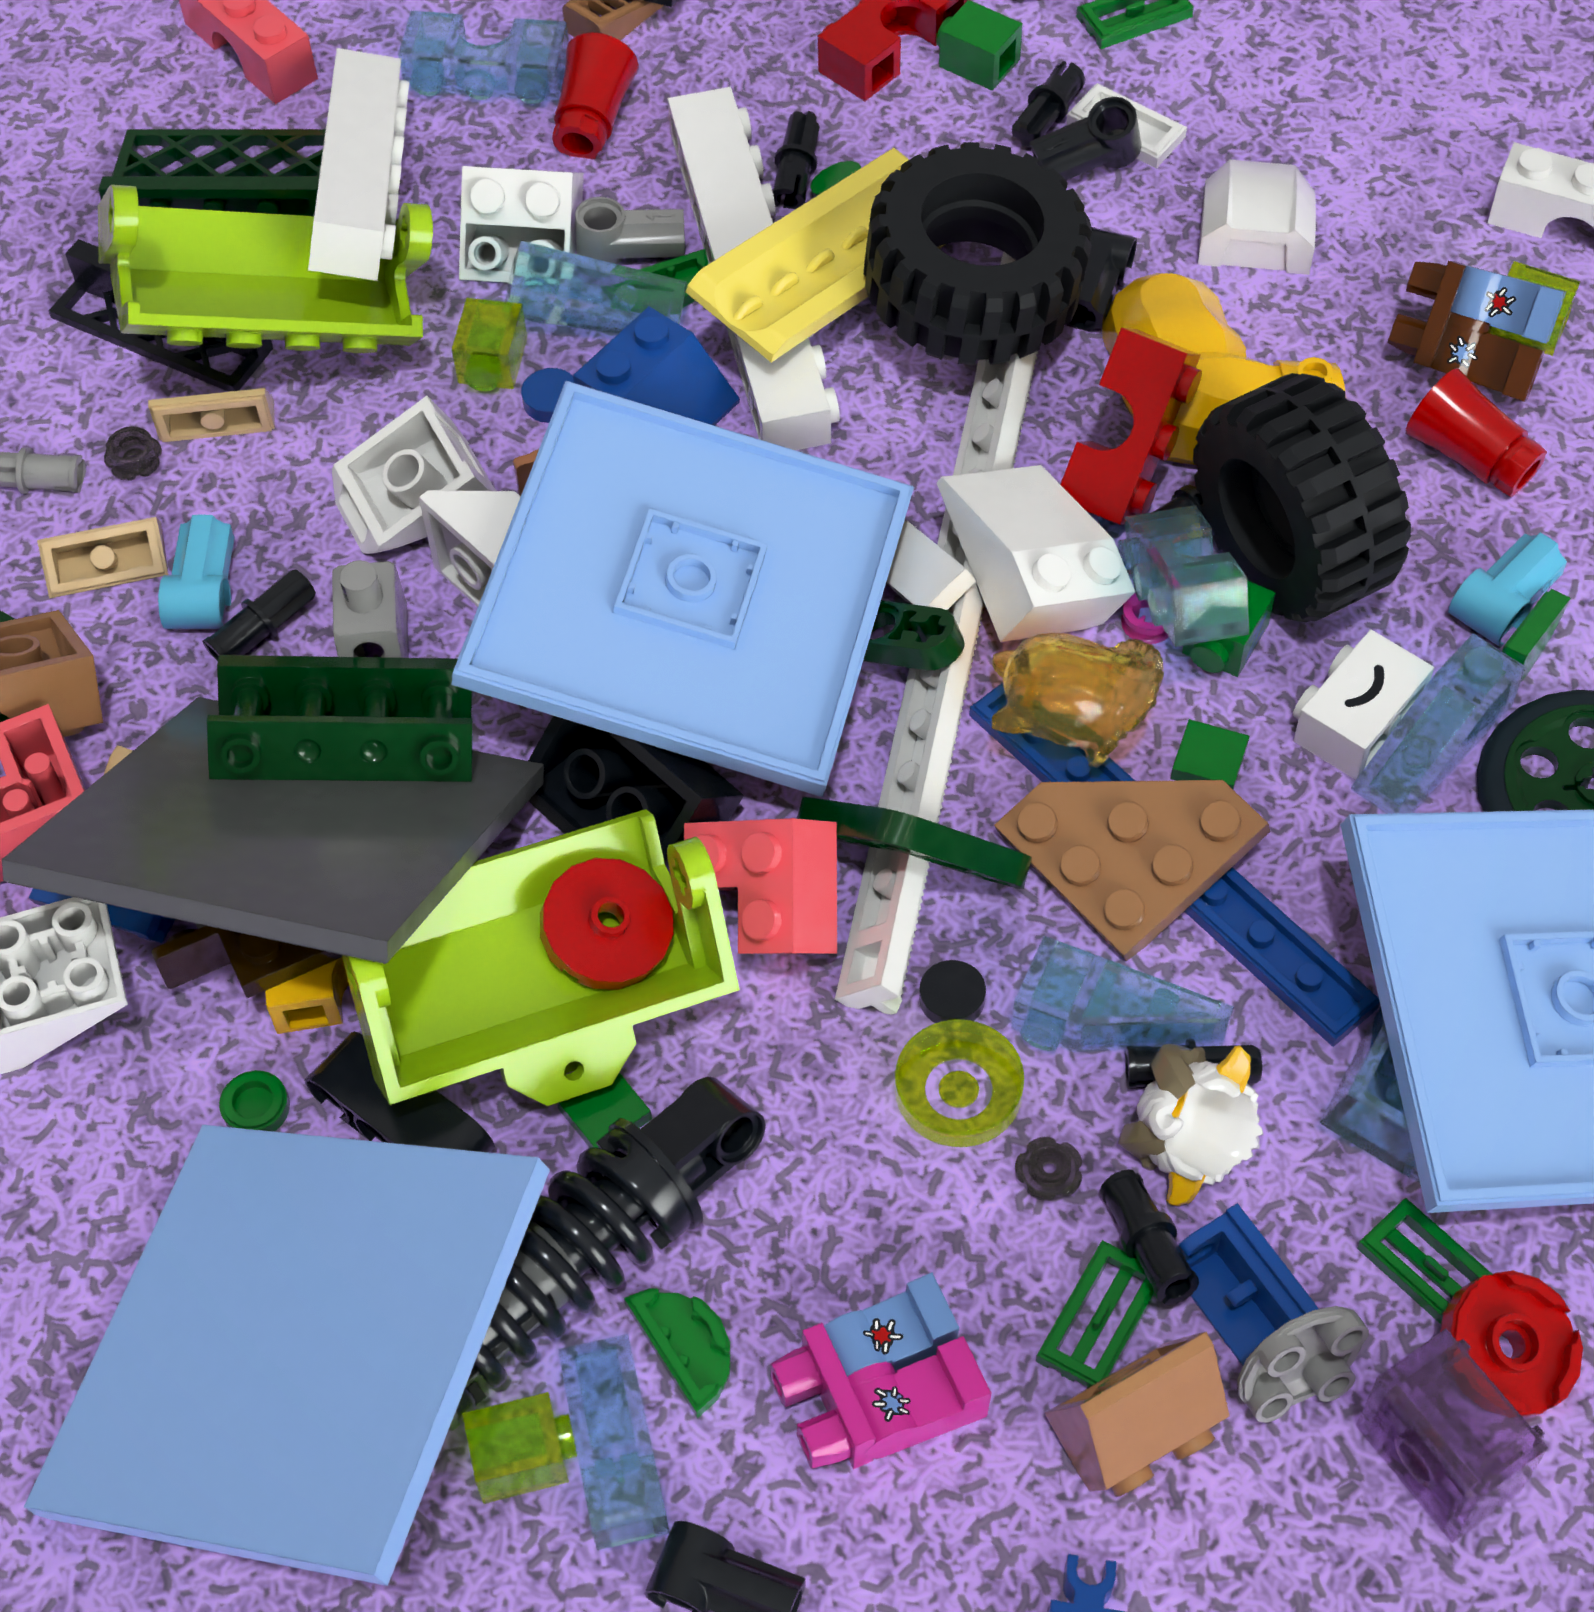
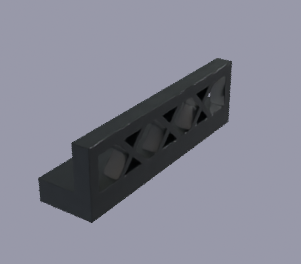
M80 239L65 253L74 282L48 310L51 318L228 392L239 391L273 350L271 340L262 339V347L232 348L226 346V338L203 337V344L199 345L198 348L174 353L164 348L162 338H166L167 335L121 333L116 321L118 319L116 307L113 308L112 304H115L110 276V264H100L98 261V247ZM86 292L104 299L107 308L106 310L85 315L71 310ZM110 321L111 326L104 324L103 322ZM156 340L157 345L150 343L149 341ZM204 341H207L211 344L205 346ZM233 352L245 357V359L230 376L211 368L208 357ZM202 359L203 364L196 362V360Z

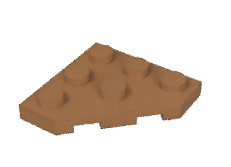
M1223 780L1040 782L994 824L997 832L1016 851L1032 857L1030 865L1126 961L1144 949L1271 832L1268 822Z

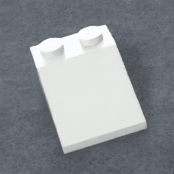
M1042 465L943 476L937 481V486L1000 642L1084 630L1104 624L1135 593L1114 539Z

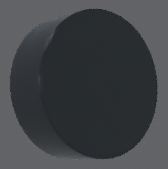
M946 960L931 966L924 973L920 982L919 1001L922 1011L932 1022L948 1028L963 1027L975 1021L983 1011L986 985L980 972L972 965L958 960Z

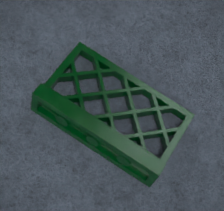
M127 129L112 176L102 177L98 189L100 198H103L110 185L136 186L139 206L314 216L323 149L306 158L297 153V151L305 146H324L326 129ZM138 146L163 147V149L145 158L137 153ZM199 146H214L217 148L199 158L190 153ZM252 146H267L270 148L252 158L244 153V151ZM177 160L183 164V166L167 174L160 170ZM230 160L237 165L221 174L214 170ZM282 161L290 165L275 174L268 170V168Z

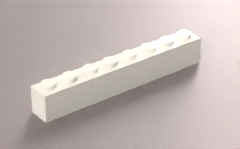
M731 87L668 98L670 134L709 264L772 225L771 217L776 215L770 183L761 184L759 179L764 176L759 146H749L748 140L752 139V131L747 108H737ZM726 326L758 439L793 450L831 444V423L839 422L840 414L834 388L824 389L822 379H826V366L821 346H811L808 337L771 363Z

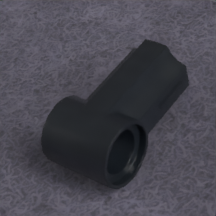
M1113 96L1097 102L1089 111L1088 117L1029 142L1032 154L1041 160L1042 168L1047 171L1052 168L1055 169L1065 180H1069L1102 165L1110 168L1125 167L1135 161L1140 154L1142 146L1134 106L1130 101L1122 97ZM1113 130H1124L1118 135H1105Z
M1091 227L1090 243L1092 247L1077 310L1071 322L1066 324L1068 327L1088 332L1094 329H1102L1118 286H1125L1126 267L1132 268L1137 246L1136 237Z
M675 1521L644 1594L647 1599L659 1607L664 1608L667 1601L692 1612H797L806 1586V1580L804 1577L734 1551L735 1548L731 1542L710 1529L691 1522Z

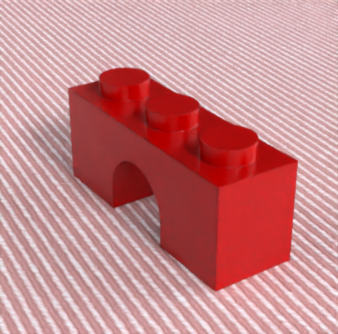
M861 0L856 7L835 23L826 26L822 33L818 35V72L865 102L900 75L901 37L898 35L918 36L937 46V33L942 22L948 16L953 17L968 0Z
M1121 327L1099 385L1121 394L1128 401L1133 411V428L1126 441L1114 449L1093 441L1076 442L1060 485L1086 511L1119 525L1133 523L1137 515L1141 517L1146 515L1157 490V484L1151 482L1159 459L1166 461L1169 458L1179 435V427L1173 424L1182 403L1189 404L1198 389L1202 370L1197 369L1196 366L1200 359V354L1140 330Z

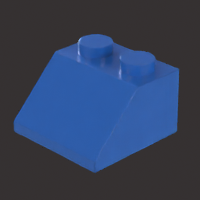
M650 306L573 375V381L576 384L714 426L740 402L736 392L693 332Z

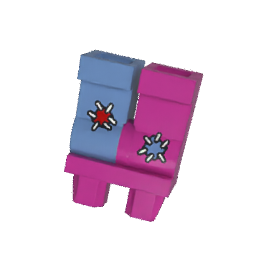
M932 1272L906 1284V1291L864 1310L852 1311L841 1315L826 1325L820 1323L802 1330V1347L789 1352L771 1363V1380L785 1408L819 1394L827 1410L824 1414L797 1424V1436L811 1468L838 1463L848 1458L852 1468L856 1469L872 1462L873 1459L886 1457L987 1417L992 1393L964 1336L958 1338L960 1328Z

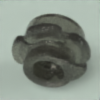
M134 426L125 427L114 432L107 440L104 462L108 468H112L113 476L121 480L131 481L136 476L147 477L157 470L160 465L158 457L162 454V448L160 443L151 437L150 433L145 429Z
M1040 1137L1029 1142L1026 1148L1027 1151L1018 1155L1015 1163L1016 1177L1019 1182L1023 1183L1028 1194L1036 1199L1052 1201L1070 1196L1079 1188L1082 1182V1174L1079 1172V1168L1082 1166V1158L1078 1150L1070 1143L1063 1142L1059 1144L1052 1137ZM1051 1163L1056 1167V1170L1053 1173H1047L1044 1171L1043 1166Z

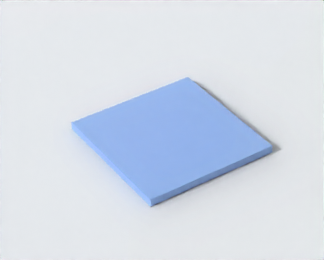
M565 381L453 670L452 685L823 797L914 486Z
M1594 809L1349 814L1340 826L1426 1212L1438 1213L1593 1204Z
M202 1125L24 1508L34 1515L50 1520L388 1586L550 1169L539 1157Z

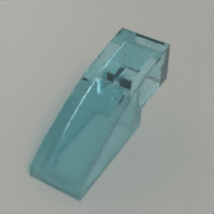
M628 1334L558 1349L589 1519L597 1550L669 1534L666 1511Z

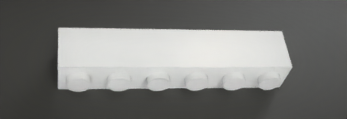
M341 48L336 50L313 221L309 271L377 281L380 258L392 260L409 81L399 80L400 58Z

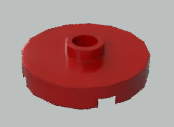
M594 858L571 866L553 882L540 911V938L550 961L561 972L564 969L569 975L578 978V983L591 989L619 990L642 982L662 962L673 937V910L664 889L644 869L621 859ZM602 912L614 914L618 918L619 926L607 927L603 925L598 919V914Z
M1516 1271L1484 1275L1458 1290L1443 1313L1439 1339L1445 1369L1460 1393L1482 1411L1507 1419L1538 1415L1565 1400L1580 1376L1583 1345L1579 1330L1573 1331L1571 1321L1566 1313L1571 1311L1561 1295L1539 1278ZM1501 1335L1512 1346L1513 1353L1511 1358L1507 1357L1500 1347L1499 1338Z

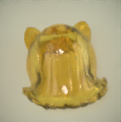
M1051 632L1035 635L1022 641L1015 650H1005L993 654L992 666L998 675L1003 678L1006 706L999 709L992 716L991 727L992 729L1012 734L1030 732L1034 736L1050 740L1056 744L1080 747L1086 753L1089 766L1098 768L1109 758V754L1118 747L1119 740L1125 739L1128 732H1133L1139 723L1144 721L1148 712L1157 704L1156 698L1164 677L1163 658L1152 644L1139 639H1128L1126 642L1118 643L1115 647H1106L1067 633Z

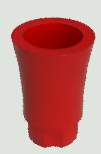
M584 33L571 39L567 45L565 74L560 99L554 115L556 125L552 136L554 146L560 153L571 157L594 160L598 152L602 151L606 140L611 136L621 103L639 68L635 53L629 46L615 37L602 33Z
M1459 368L1449 371L1430 389L1413 412L1405 430L1406 435L1436 449L1466 468L1485 484L1491 482L1497 489L1510 497H1513L1534 477L1544 463L1547 451L1540 444L1528 437L1527 430L1509 418L1485 397Z

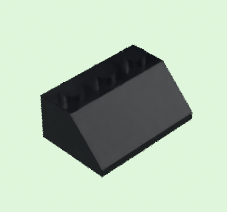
M556 716L552 717L528 760L544 764L543 785L531 797L529 802L564 834L645 809L652 813L656 821L664 863L669 873L667 848L670 844L684 840V823L729 821L744 796L705 761Z

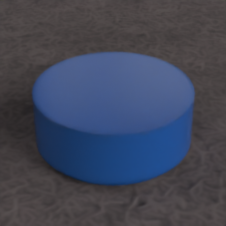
M545 368L529 375L521 388L523 407L526 413L536 421L549 423L565 381L574 383L573 375L558 368Z

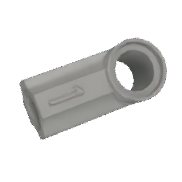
M607 197L589 198L581 202L576 208V255L578 261L585 267L594 270H605L616 266L623 258L680 257L685 255L683 209L624 210L617 201Z

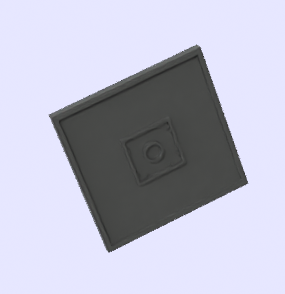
M197 697L2 859L3 881L386 964L543 785L544 764L472 750V782L209 779L207 716L219 715V706L217 700Z

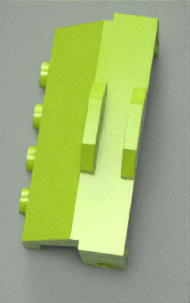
M110 185L98 204V261L100 264H110V276L121 333L167 335V344L177 346L202 345L203 337L226 338V346L232 348L262 347V339L285 340V349L295 351L319 350L320 342L342 343L344 352L373 353L377 352V344L411 346L423 338L422 315H411L405 278L425 264L430 257L433 239V221L430 206L428 204L416 203L402 204L399 218L395 223L396 230L392 260L380 258L378 280L375 281L308 270L314 216L139 206L136 186Z
M645 809L477 860L388 963L383 964L342 955L374 1080L388 1103L391 1105L500 1069L502 1080L508 1087L546 1106H550L612 1085L637 1044L632 1025L739 991L715 872L708 852L698 837H693L668 846L669 873L664 863L655 818L652 813ZM594 858L621 859L644 869L664 889L673 910V937L662 962L642 982L619 990L591 989L578 983V978L569 975L564 969L561 972L550 961L540 938V911L553 882L571 866ZM610 912L598 914V919L603 925L607 927L619 926L618 918Z

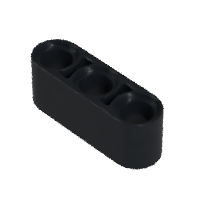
M351 1032L304 1079L305 1085L317 1101L322 1104L327 1099L344 1112L340 1119L369 1141L376 1137L381 1142L489 1153H492L495 1149L492 1138L484 1128L437 1090L390 1105L374 1080L363 1035L358 1032Z

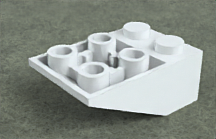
M72 897L0 917V1074H4L28 1066L128 1005L107 904Z

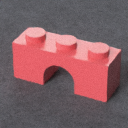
M179 0L185 24L214 50L229 42L241 62L245 78L273 103L277 104L318 79L308 34L270 1Z

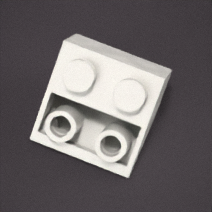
M462 166L459 280L569 286L576 252L575 212L583 200L584 173Z

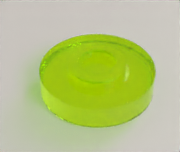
M962 1019L946 1020L932 1024L915 1034L900 1053L895 1071V1096L898 1108L906 1122L917 1133L932 1142L951 1147H969L983 1144L1003 1133L1014 1121L1021 1107L1024 1088V1070L1021 1059L1016 1049L1006 1037L985 1024ZM964 1060L982 1068L992 1084V1097L988 1106L978 1115L967 1119H952L938 1113L930 1105L925 1092L926 1081L936 1067L948 1061ZM952 1071L946 1074L939 1083L940 1098L945 1104L953 1108H966L972 1105L979 1094L977 1080L965 1071Z

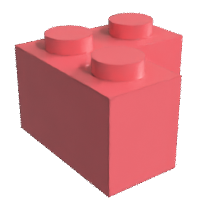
M49 704L0 722V761L6 776L0 777V882L3 881L2 859L85 791L68 745Z
M786 818L684 823V840L698 837L705 846L713 865L718 890H738V954H837V822Z

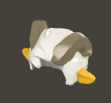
M1164 1044L1151 1062V1068L1156 1080L1149 1083L1144 1093L1140 1096L1137 1104L1138 1122L1125 1124L1122 1127L1118 1144L1140 1159L1142 1166L1146 1170L1152 1171L1158 1167L1160 1171L1168 1173L1169 1188L1166 1200L1169 1205L1181 1206L1191 1203L1203 1183L1213 1185L1214 1182H1221L1235 1165L1240 1164L1242 1160L1246 1161L1253 1157L1252 1150L1260 1149L1258 1136L1264 1133L1258 1125L1260 1119L1257 1114L1258 1103L1256 1101L1259 1095L1247 1084L1251 1071V1056L1241 1046H1235L1228 1056L1218 1064L1206 1061L1205 1051L1202 1047L1190 1049L1176 1044Z

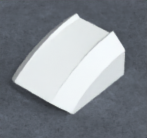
M1229 159L1205 181L1198 265L1216 267L1228 265L1283 270L1286 273L1310 274L1315 249L1316 196L1314 189L1296 165Z
M425 396L333 464L332 468L335 504L363 554L379 553L399 548L426 538L427 533L419 496L428 490L497 491L474 455L468 441L452 420L428 396Z

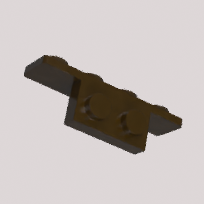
M211 926L180 931L171 936L166 943L153 948L151 951L168 989L175 988L231 964L246 998H250L342 958L341 954Z

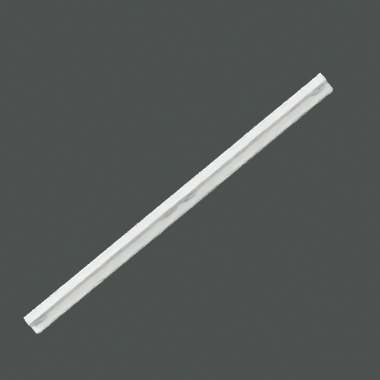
M1003 252L1000 265L1011 263L1015 260ZM1038 351L1021 359L1017 354H1013L1010 356V361L1001 364L990 365L989 359L978 361L953 475L1014 468V458L1017 457L1015 452L1018 451L1017 446H1019L1021 425L1024 424L1022 419L1025 418L1026 402H1028V392L1031 391L1030 386H1032V375H1034L1033 370H1035L1034 365L1036 364L1035 360L1037 359L1036 354H1038ZM945 508L937 545L963 565L973 576L947 508ZM976 582L948 609L954 616L964 637L965 646L962 654L956 661L938 670L909 668L878 807L907 813L935 823L940 821L938 816L941 815L940 809L943 808L941 803L944 802V790L947 788L945 783L948 782V770L951 769L952 751L955 750V738L958 737L956 732L959 731V719L962 718L960 713L963 712V700L966 699L964 694L967 693L968 675L971 674L972 657L975 656L977 632L980 631L981 614L984 613L982 608L985 607ZM869 847L835 995V1000L846 1007L862 1009L873 1006L885 1014L892 1015L897 1013L902 1002L901 995L903 994L902 988L905 986L904 980L907 979L905 975L908 972L907 966L910 965L908 959L911 958L910 952L913 951L911 945L914 944V931L917 930V917L920 916V904L923 902L921 897L924 896L923 890L926 889L924 883L927 882V870L930 868L928 861L902 852Z

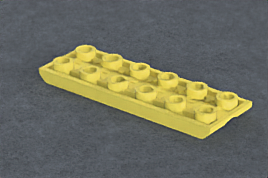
M896 148L887 151L703 267L687 285L686 293L772 363L868 297L865 289L866 277L863 271L873 201L875 196L881 192V185L887 177L897 169L900 171L901 165L909 159Z

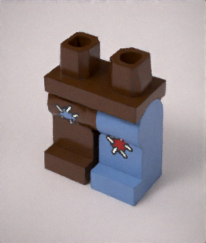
M1415 261L1406 291L1435 301L1428 321L1398 313L1388 343L1407 354L1415 356L1413 363L1445 374L1454 368H1459L1473 383L1524 402L1528 400L1546 349L1492 333L1491 329L1495 327L1532 340L1548 343L1567 291L1455 261H1448L1447 266L1440 263Z

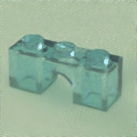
M411 11L398 53V57L401 59L402 78L405 81H409L408 91H416L424 96L444 93L468 95L476 100L497 97L520 99L529 104H538L542 101L559 102L565 74L566 48L569 43L567 22L514 18L511 32L504 40L496 44L480 46L467 42L463 14Z
M1196 505L1125 517L1126 539L1118 541L1117 549L1128 575L1133 579L1138 600L1147 601L1154 626H1162L1175 647L1249 635L1247 576L1230 552L1213 555L1212 527Z

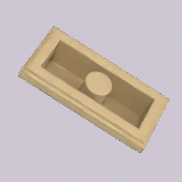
M265 388L148 400V408L159 440H162V442L268 432L275 429L274 399Z
M157 517L37 540L49 598L168 575L161 521Z

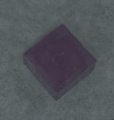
M1444 1329L1377 1377L1356 1427L1453 1544L1521 1493L1548 1450V1446L1542 1441L1545 1436L1543 1430L1538 1425L1531 1428L1469 1356L1468 1353L1471 1349L1469 1344L1464 1339L1457 1342L1451 1333Z

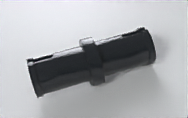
M1130 1169L1114 1173L1102 1184L1100 1195L1103 1201L1107 1203L1122 1230L1120 1241L1124 1251L1130 1258H1137L1159 1302L1163 1301L1164 1304L1170 1305L1184 1301L1196 1291L1199 1285V1278L1196 1272L1192 1271L1175 1241L1177 1237L1175 1224L1166 1213L1159 1212L1139 1173L1135 1174L1134 1170Z

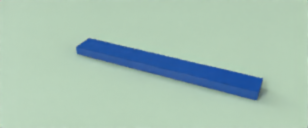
M1016 673L970 706L969 716L1041 782L1135 781ZM1233 867L1184 911L1332 1047L1338 1044L1380 1006L1379 997Z

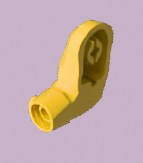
M1155 273L1133 280L1115 295L1102 327L1103 342L1109 355H1111L1121 327L1140 330L1201 355L1196 366L1197 369L1202 370L1201 380L1189 404L1182 403L1173 424L1179 427V435L1174 449L1166 461L1196 465L1193 463V450L1198 443L1196 436L1210 412L1216 407L1284 375L1303 373L1325 379V382L1336 384L1345 391L1343 376L1336 363H1329L1322 358L1310 357L1303 361L1276 360L1273 362V365L1247 358L1246 347L1239 334L1227 324L1218 296L1203 282L1180 274ZM1121 395L1128 412L1133 418V411L1130 404Z

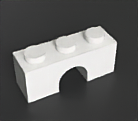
M1514 142L1497 185L1488 224L1542 238L1545 227L1549 222L1561 217L1578 218L1594 228V163Z

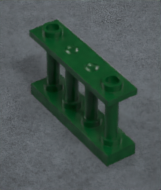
M219 655L217 663L219 715L207 716L209 779L472 782V691L452 685V673L458 660L455 658Z

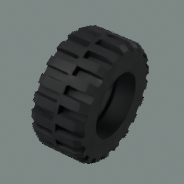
M963 142L958 149H950L948 144L935 147L928 152V157L926 158L918 154L903 163L900 171L897 169L891 173L882 183L881 192L874 198L870 214L863 271L866 277L865 289L868 298L874 306H877L876 313L889 329L896 326L898 328L897 336L912 347L917 343L926 347V354L942 360L944 355L959 358L958 364L975 365L976 360L989 359L990 365L1010 361V356L1013 354H1017L1020 359L1040 350L1041 342L1044 345L1053 342L1063 332L1064 325L1071 322L1077 310L1092 247L1090 243L1092 235L1089 217L1084 212V204L1073 188L1066 190L1067 181L1055 169L1052 168L1049 171L1043 169L1041 160L1028 153L1024 157L1012 154L1011 147L995 144L994 149L980 148L979 142ZM954 242H977L995 247L1011 256L1015 261L995 266L975 265L955 259L941 251L938 247Z
M1303 373L1284 375L1212 410L1204 420L1196 436L1198 443L1193 450V463L1197 465L1198 471L1194 475L1196 490L1202 496L1203 503L1200 506L1205 521L1210 522L1215 534L1212 538L1218 550H1223L1229 560L1228 567L1238 577L1276 592L1272 607L1273 614L1284 616L1288 620L1307 623L1309 621H1318L1390 585L1396 579L1407 558L1409 548L1406 544L1411 537V522L1406 520L1405 512L1409 505L1406 491H1402L1398 483L1397 477L1400 473L1394 458L1389 459L1383 447L1385 440L1377 427L1372 428L1365 419L1367 413L1357 402L1348 401L1345 398L1346 392L1336 384L1327 383L1324 378Z

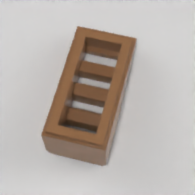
M570 0L562 7L565 32L573 37L584 33H602L622 40L664 5L643 0H630V3L624 0Z

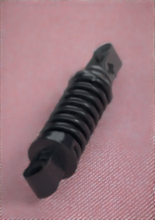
M703 1077L688 1086L677 1100L641 1129L626 1119H617L609 1126L608 1132L595 1142L599 1148L592 1147L580 1154L576 1165L577 1173L566 1170L558 1172L551 1177L548 1186L549 1197L540 1195L449 1431L452 1432L461 1424L459 1421L487 1397L476 1381H474L478 1376L481 1375L486 1383L493 1388L502 1386L507 1380V1372L498 1361L502 1356L511 1351L520 1362H530L537 1354V1348L528 1336L539 1326L548 1336L558 1338L565 1333L567 1328L564 1318L558 1311L563 1305L569 1302L580 1313H589L595 1307L594 1294L582 1279L586 1272L590 1270L605 1287L617 1289L623 1284L625 1277L619 1263L610 1253L616 1247H619L636 1264L645 1265L652 1260V1246L640 1230V1227L646 1222L654 1229L649 1234L650 1237L662 1250L686 1230L694 1229L703 1221V1213L696 1197L733 1166L749 1158L758 1148L763 1139L766 1126L765 1119L759 1112L717 1078Z

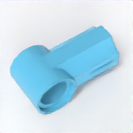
M192 515L191 520L180 524L172 574L164 575L159 585V616L164 629H220L224 625L222 623L225 606H231L232 602L228 574L235 537L231 524L223 523L213 515Z
M1541 532L1532 536L1524 534L1487 572L1482 568H1478L1468 576L1454 595L1448 613L1497 646L1502 647L1504 643L1501 642V638L1512 627L1517 629L1530 613L1532 605L1563 574L1567 560L1561 555L1558 543Z

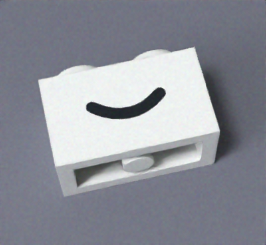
M1370 629L1355 648L1347 644L1340 650L1329 668V678L1320 688L1311 685L1303 693L1293 711V717L1298 719L1293 742L1357 781L1424 701L1434 666Z

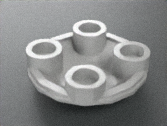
M1339 1306L1312 1310L1287 1322L1266 1337L1246 1359L1237 1378L1238 1396L1248 1406L1254 1417L1263 1423L1278 1419L1291 1406L1314 1395L1322 1402H1329L1339 1398L1355 1382L1356 1377L1350 1366L1355 1361L1369 1335L1368 1328L1353 1309Z

